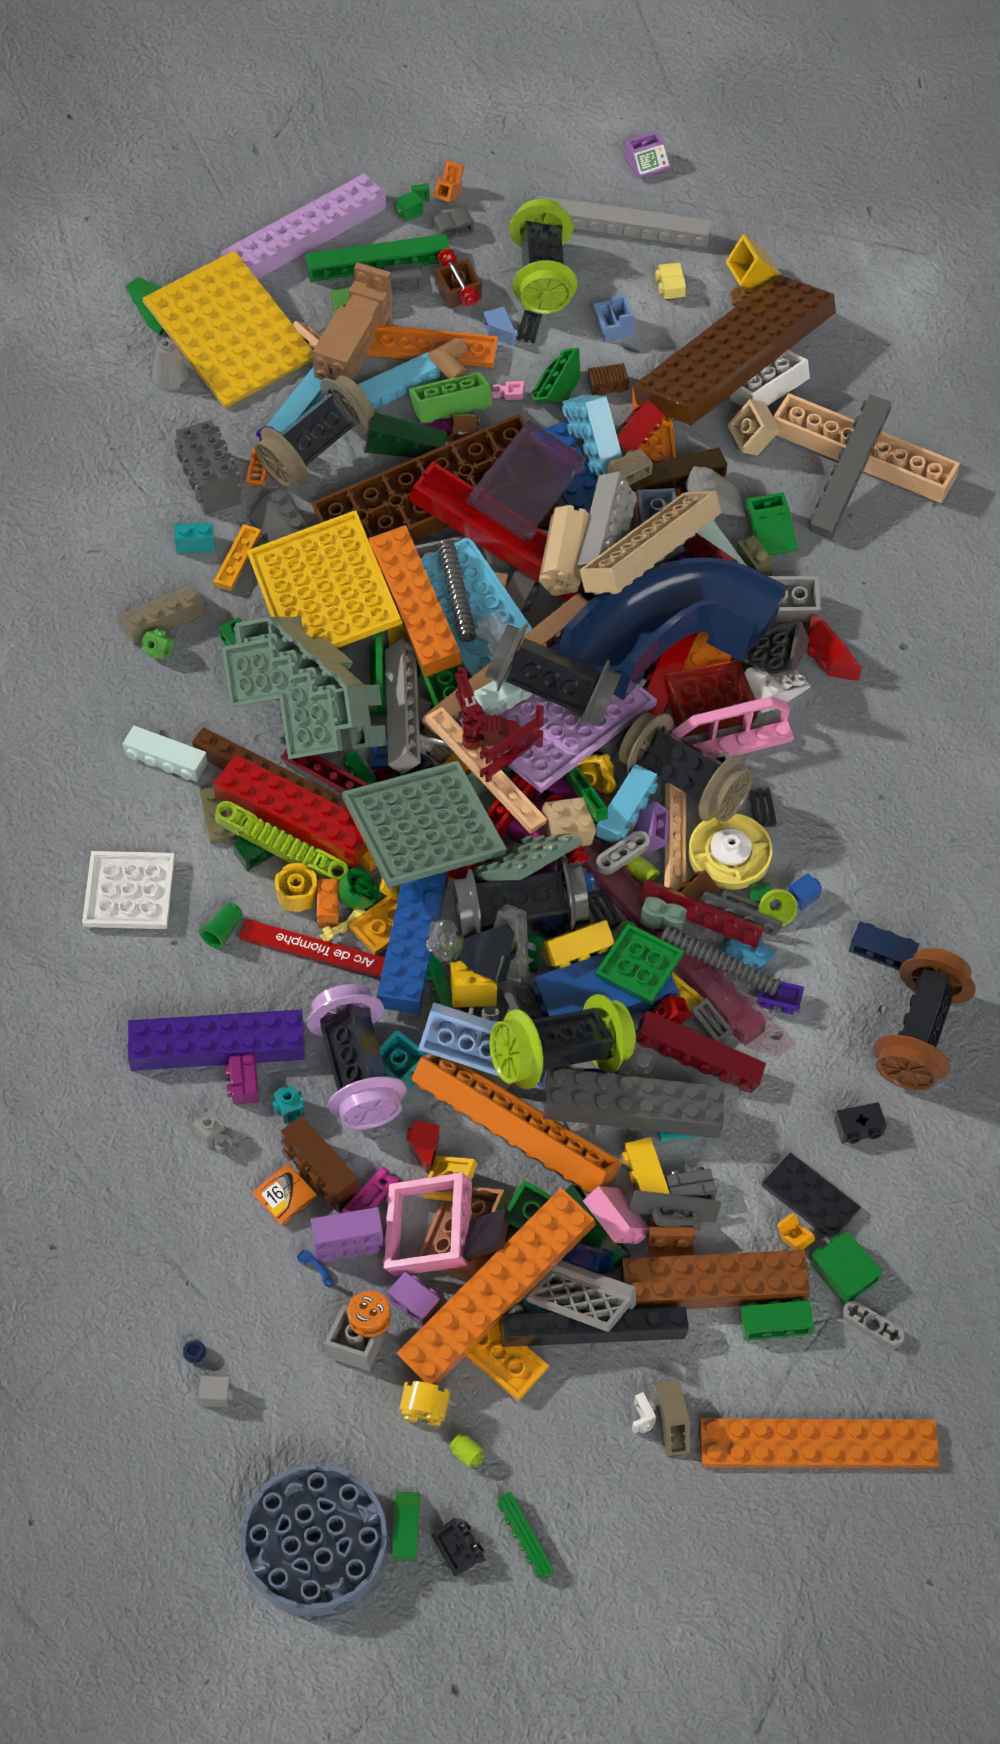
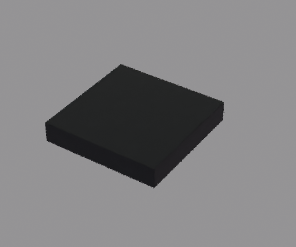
M507 1208L470 1220L463 1252L465 1260L470 1261L504 1248L511 1213Z

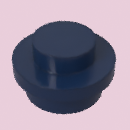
M197 1340L188 1342L183 1348L185 1360L192 1364L201 1362L206 1356L205 1345Z

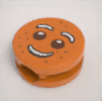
M364 1291L358 1293L350 1300L347 1307L350 1327L360 1336H378L385 1332L391 1323L390 1304L387 1298L379 1292Z

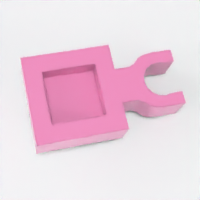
M512 381L506 382V386L493 385L492 397L495 399L504 396L505 400H523L526 387L525 382Z

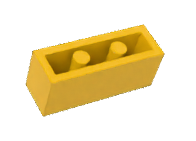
M651 1137L625 1143L624 1152L621 1155L624 1165H628L630 1169L628 1177L631 1185L635 1184L636 1190L670 1194Z

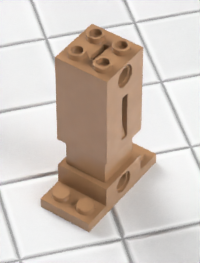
M356 263L354 266L355 281L349 289V301L345 307L339 306L312 351L315 378L335 380L339 376H346L353 381L375 343V331L378 326H393L391 272Z

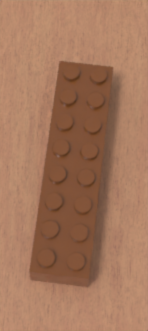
M805 1250L622 1259V1282L636 1287V1305L633 1309L745 1306L748 1303L762 1305L771 1301L785 1303L794 1299L808 1301L810 1295Z

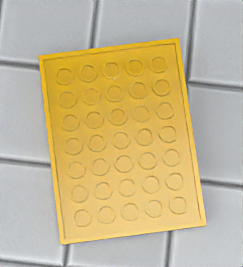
M235 250L143 297V303L224 409L313 361V350Z
M356 510L247 550L271 617H301L303 631L312 639L326 638L336 648L402 624Z

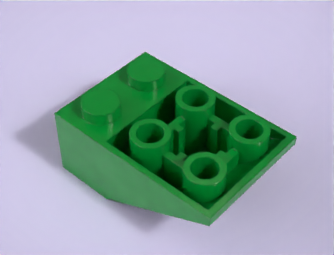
M784 492L748 498L746 500L745 516L752 535L757 537L768 555L798 551L790 509Z

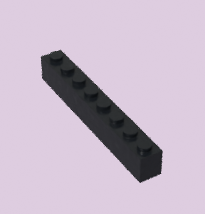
M686 1307L627 1309L609 1332L558 1313L502 1315L500 1322L502 1347L685 1339L689 1330ZM579 1311V1312L583 1314V1313H588V1312H590V1311ZM610 1316L598 1317V1319L607 1322Z

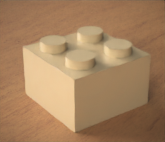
M752 399L748 400L727 425L741 452L756 456L761 453L780 431L766 403Z

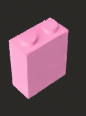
M598 1186L583 1200L614 1243L638 1244L646 1237L645 1234L649 1231L648 1225L638 1213L631 1212V1203L619 1188Z

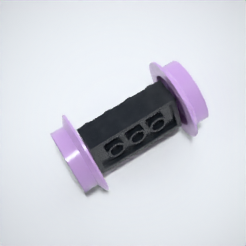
M359 984L340 985L322 992L312 1002L313 1012L307 1019V1027L313 1034L324 1038L337 1088V1092L328 1102L329 1111L333 1115L340 1117L342 1125L349 1129H370L390 1122L402 1110L401 1100L406 1094V1086L403 1081L387 1077L373 1027V1024L383 1014L384 1006L382 1001L372 996L367 987Z

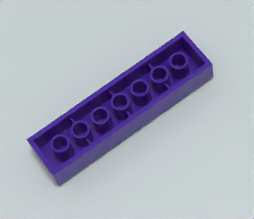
M302 1009L128 1020V1061L131 1071L229 1065L230 1056H243L245 1054H255L256 1063L305 1060Z

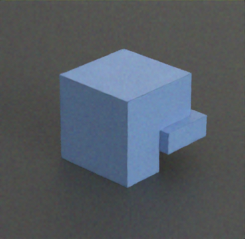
M626 294L612 297L611 301L593 303V311L605 341L633 336L634 313Z

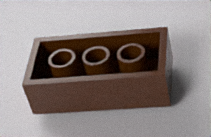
M301 1115L281 1130L282 1152L289 1161L293 1160L295 1162L296 1169L303 1177L306 1175L310 1179L312 1188L316 1192L320 1191L325 1196L323 1198L326 1204L340 1212L359 1192L358 1178Z

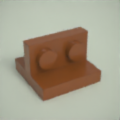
M654 1219L647 1220L649 1227L647 1232L648 1257L694 1255L695 1228L660 1227L656 1225Z

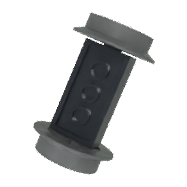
M528 623L520 629L508 624L485 675L486 678L496 682L497 692L500 691L505 681L580 715L587 700H589L578 727L580 728L586 722L598 727L621 677L620 673L610 669V660H607L597 684L594 685L600 673L599 670L524 638L523 640Z
M562 856L558 858V871L530 875L522 880H497L477 883L475 885L471 869H468L465 879L453 880L454 903L461 939L481 933L482 929L498 927L505 923L511 925L564 916L567 927L571 932L576 922L589 919L588 895L581 863L579 861L566 863Z

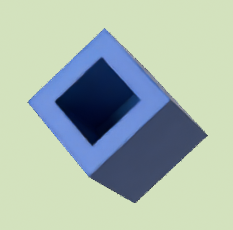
M807 873L791 884L788 892L795 897L797 908L801 911L820 898L822 887L816 878Z

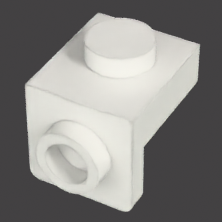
M644 1392L635 1395L634 1405L641 1419L633 1422L632 1431L634 1434L637 1432L645 1433L651 1430L656 1420V1415L654 1414L655 1406L650 1398L647 1399Z

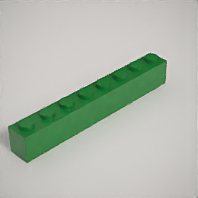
M446 234L306 253V268L309 281L313 282L354 276V266L357 262L383 270L384 266L419 263V266L438 264L441 263L438 261L439 253L444 249H450Z

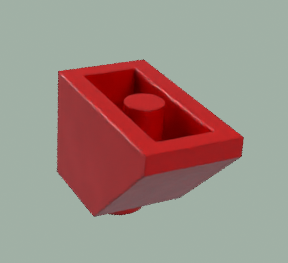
M414 1120L413 1127L408 1128L406 1141H409L410 1151L419 1164L429 1174L440 1139V1125Z

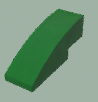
M396 1492L393 1561L417 1562L420 1492Z

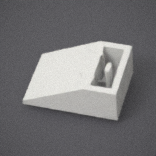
M752 667L746 670L737 687L751 701L771 696L788 702L809 689L811 685L796 670L792 674L774 678L767 672H762ZM770 707V708L763 709V710H760V711L763 713V712L775 710V708Z

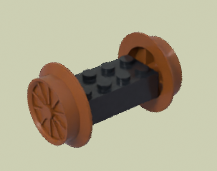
M937 948L921 949L914 954L913 958L902 963L899 970L900 978L909 989L915 992V995H912L910 999V1011L904 1016L903 1031H900L898 1035L880 1037L873 1044V1053L877 1058L876 1069L879 1074L890 1083L909 1090H929L935 1086L937 1080L948 1075L950 1063L946 1056L937 1049L951 1004L969 1001L976 991L975 983L971 978L972 970L969 964L958 955Z

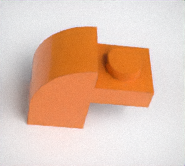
M447 160L443 178L437 179L433 197L447 202L454 201L463 185L461 180L465 165Z

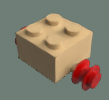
M551 795L544 802L541 812L547 818L546 824L543 825L547 837L552 835L561 837L567 834L580 836L583 844L566 853L565 857L568 858V863L579 861L583 865L588 858L587 853L584 852V846L592 844L597 830L584 798L564 800L561 795Z

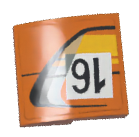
M287 1164L273 1174L253 1192V1195L282 1226L299 1210L303 1211L318 1196L290 1164Z

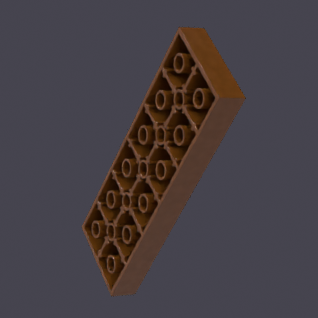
M778 274L633 385L636 403L640 405L649 400L664 415L692 426L835 314L834 294Z
M521 413L311 502L319 524L356 510L368 541L371 537L406 525L414 542L449 527L443 521L408 500L413 486L423 476V473L432 461L500 504L553 482L552 467Z

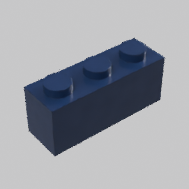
M860 921L851 940L849 952L899 971L903 962L913 958L919 949L920 943L915 942L911 938L898 936L892 931L877 928L873 924Z

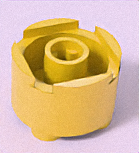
M302 863L288 864L275 876L276 897L282 909L285 911L301 912L312 909L317 900V877L313 870H310Z
M413 1381L412 1386H410L408 1382H405L399 1412L404 1416L405 1421L417 1423L418 1419L426 1420L430 1426L440 1427L441 1422H444L451 1392L446 1388L444 1392L438 1390V1385Z

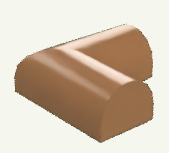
M457 337L428 354V358L449 379L463 376L466 373L467 369L458 361L459 358L465 356L467 351L466 344L461 338Z

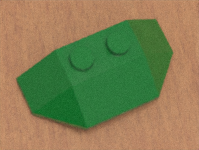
M578 347L562 350L560 356L554 359L545 369L530 395L535 403L556 404L563 403V401L569 399L570 394L581 377Z

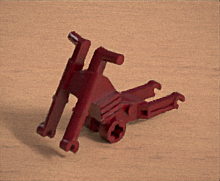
M463 667L458 668L455 680L458 683L456 698L464 716L462 720V744L468 750H476L481 744L483 747H491L490 749L480 751V759L485 757V763L489 764L480 770V777L485 776V782H490L494 774L507 765H511L514 760L532 749L533 745L536 747L543 746L544 732L540 728L544 726V706L537 705L535 718L522 727L516 721L501 718L500 715L487 716L483 707L475 699L466 669Z

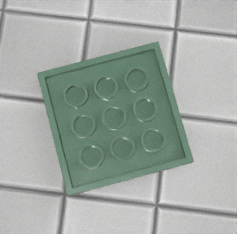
M570 834L561 837L557 835L549 837L541 835L536 838H532V836L524 837L520 840L521 843L508 846L506 855L475 865V869L472 870L474 880H522L583 844L580 836H571Z

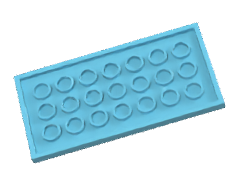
M466 537L455 542V547L476 629L475 632L477 633L476 639L471 642H462L459 639L439 550L420 559L460 650L462 665L472 678L491 662L507 625L509 624L520 629L528 622L474 542ZM529 623L525 635L532 630Z

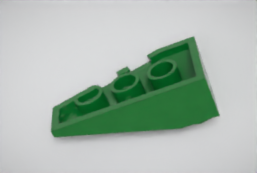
M137 277L128 283L125 289L138 307L140 314L144 317L147 326L160 336L165 330L143 303V297L162 287Z

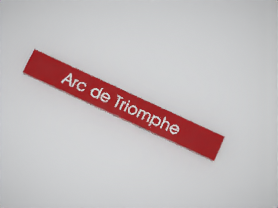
M246 919L239 936L240 940L381 979L385 957L332 942H325L321 939Z

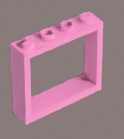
M464 1173L389 1184V1193L387 1194L388 1212L385 1216L387 1228L386 1235L384 1236L385 1256L383 1257V1266L394 1277L402 1276L404 1272L409 1275L468 1266L469 1261L463 1258V1252L471 1217L472 1181ZM454 1188L451 1251L399 1260L403 1196Z

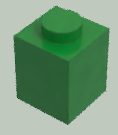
M412 191L396 197L395 211L398 216L402 217L404 222L423 215V201L416 191Z

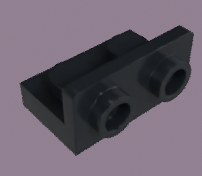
M453 1518L432 1533L431 1536L453 1575L458 1577L476 1563H483L486 1559L483 1555L484 1549L478 1541L474 1540L471 1534L472 1528L468 1522L463 1519Z

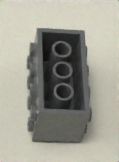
M209 420L176 430L177 439H174L177 450H179L176 452L179 463H182L184 474L188 477L190 487L194 490L198 504L200 503L204 514H210L241 504L239 491L242 490L238 479L240 478L238 468L233 466L234 461L231 453H227L228 449L225 440L220 438L219 427H215L213 421Z

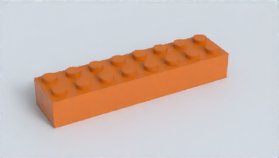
M406 525L369 538L371 548L424 677L462 664L458 645Z

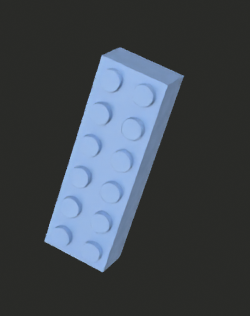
M433 1002L418 1050L499 1076L494 1068L490 1054V1034L496 1022ZM548 1070L542 1071L541 1078L534 1088L544 1091Z

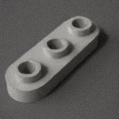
M635 831L601 853L596 859L597 870L602 874H612L644 853L650 845L649 835L643 831Z

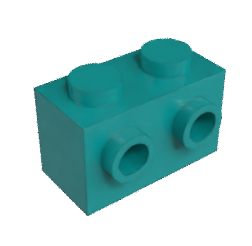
M213 522L174 524L177 554L215 552Z

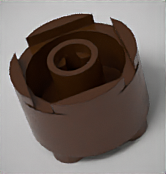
M452 414L450 443L479 431L480 429H477V426H479V414Z

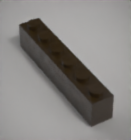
M719 447L708 449L680 458L654 463L651 475L629 486L634 492L646 489H679L686 487L685 482L694 466L712 469L720 476L725 477L727 462Z

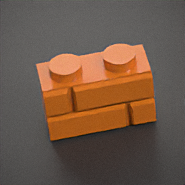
M338 879L317 880V923L319 928H325L326 926L333 928L339 925Z

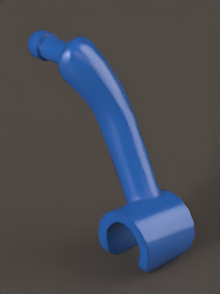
M303 1250L297 1255V1260L305 1266L310 1262L320 1272L325 1286L329 1287L334 1284V1280L331 1279L328 1270L314 1258L312 1252Z

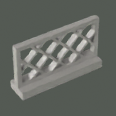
M560 1260L530 1293L528 1302L609 1332L627 1309L632 1310L635 1307L636 1287ZM551 1281H553V1282H556V1283H559V1284L551 1285V1286H550L549 1283H550ZM572 1288L578 1290V1292L570 1293L569 1289ZM565 1290L566 1294L558 1296L553 1294V1292ZM547 1293L550 1295V1297L543 1299L538 1297ZM589 1296H594L600 1299L590 1300ZM585 1297V1302L574 1304L573 1299ZM568 1300L570 1303V1305L561 1306L557 1304L559 1302ZM614 1303L619 1306L610 1308L609 1304ZM600 1305H605L606 1309L594 1311L593 1308ZM586 1308L590 1310V1312L583 1314L577 1312V1310ZM610 1316L607 1322L598 1319V1317Z

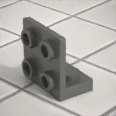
M419 263L383 267L384 271L391 272L392 294L423 291L422 271H420Z

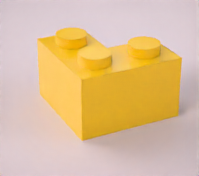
M462 961L450 962L449 984L453 1008L496 1006L497 981L488 979L478 973H473V970L468 968Z

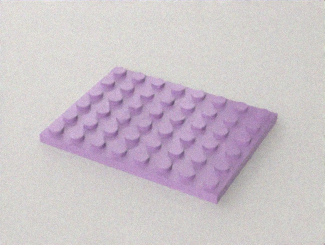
M560 641L549 649L557 652ZM637 685L624 700L612 695L598 727L586 722L579 728L578 725L589 700H587L580 715L533 694L527 700H523L511 709L498 714L501 718L516 721L522 727L535 718L537 705L544 706V726L540 728L544 732L543 746L536 747L533 745L532 749L514 760L509 767L542 793L586 757L593 754L657 704V699ZM462 713L455 717V721L461 728L464 718Z

